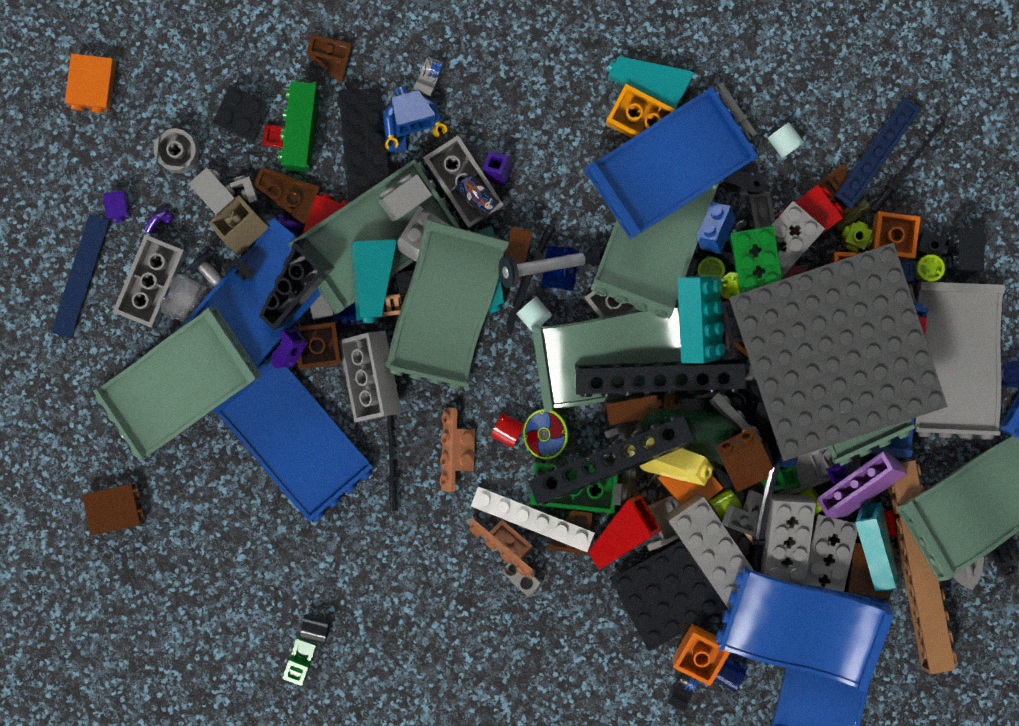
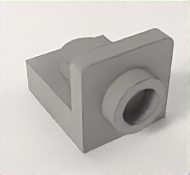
M242 175L233 179L234 182L230 183L233 190L244 187L241 192L245 202L249 201L251 205L260 203L250 177Z

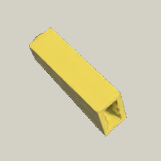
M653 437L647 440L646 445L648 449L653 448L655 445ZM630 446L627 449L631 456L635 454L634 446ZM683 448L640 465L643 471L705 486L714 469L706 457Z

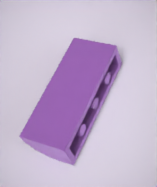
M882 452L816 499L826 516L842 520L908 473L893 455Z

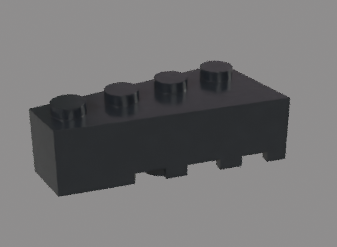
M306 238L293 242L292 250L283 263L284 267L274 282L276 284L272 292L269 293L259 314V317L273 331L285 326L335 268Z

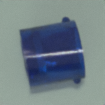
M1009 361L1001 365L1002 386L1006 388H1019V361Z
M727 658L714 682L736 692L745 677L747 668Z

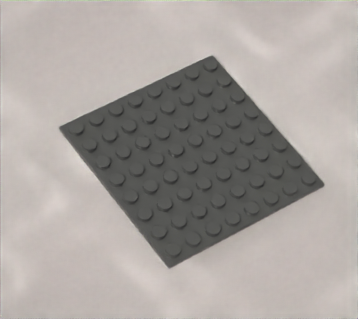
M894 242L729 297L783 461L948 407Z

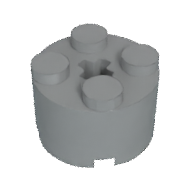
M177 128L168 129L156 139L154 144V155L157 161L170 172L185 173L191 171L199 160V146L196 140L184 130ZM178 147L179 149H181V152L175 155L173 153V150H177Z

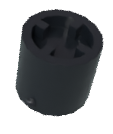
M305 614L300 641L316 643L321 646L325 645L329 632L330 618L327 616L321 617Z

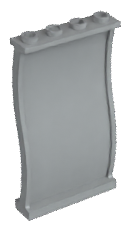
M917 283V303H922L923 307L929 308L925 339L948 407L915 417V429H913V432H918V437H931V433H939V437L952 438V434H960V438L973 439V435H981V439H994V435H1000V342L1002 299L1005 293V285Z

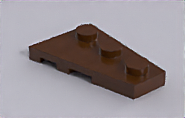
M264 167L260 168L254 183L256 190L305 226L315 196L319 194L320 187Z

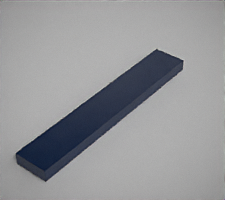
M905 97L901 99L833 196L835 199L849 209L855 205L920 112V108Z
M89 214L51 333L72 339L110 224L109 220Z

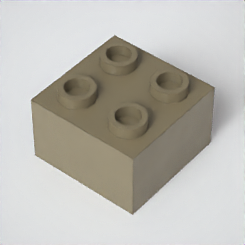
M239 195L208 223L237 256L246 251L269 228Z

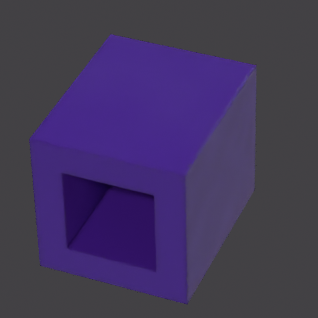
M489 151L482 171L489 182L506 186L513 167L509 156Z
M122 190L103 193L107 219L113 220V223L125 222V218L131 217L127 192Z

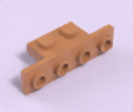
M444 408L442 414L443 434L441 436L442 455L440 458L442 475L440 477L441 491L454 492L455 471H474L475 429H457V408Z
M472 517L469 519L470 531L476 537L481 536L486 540L485 544L493 551L495 549L498 550L505 562L508 564L512 562L516 566L518 573L523 577L526 575L530 579L534 577L533 569L522 561L533 549V546L502 519L490 532Z

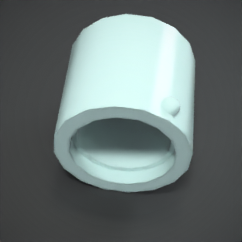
M789 122L767 138L781 158H784L804 143Z
M537 296L516 313L531 332V326H542L553 316Z

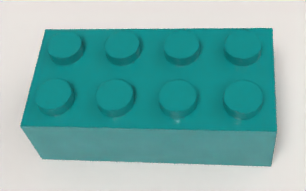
M697 275L677 278L681 363H707L724 359V324L722 323V282L720 275Z

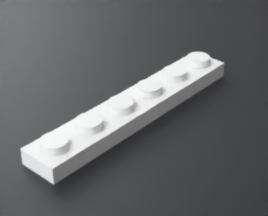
M482 487L477 488L471 507L585 552H588L595 535L593 531Z

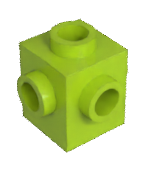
M853 222L849 226H845L841 235L843 238L841 244L846 246V249L854 253L861 252L865 248L870 247L873 240L871 236L873 230L868 229V225L863 222ZM856 233L862 235L861 240L856 238Z

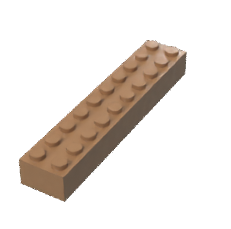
M902 460L899 462L908 474L888 487L887 493L898 532L896 535L921 669L931 675L956 670L957 656L951 648L953 636L951 630H948L947 627L949 615L943 607V601H945L944 591L942 588L940 589L939 581L896 509L900 504L924 492V487L920 484L918 477L921 476L919 464H916L915 460Z

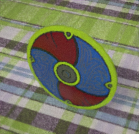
M544 409L532 413L526 420L523 438L526 447L534 456L541 459H552L561 454L566 447L568 430L565 421L558 413L552 410L544 412Z

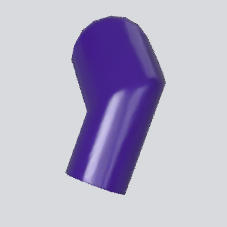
M168 210L155 213L150 217L143 229L147 233L152 234L159 223L163 221L165 224H170L174 216Z
M285 213L276 215L277 221L288 230H302L305 227L297 220H287V214Z

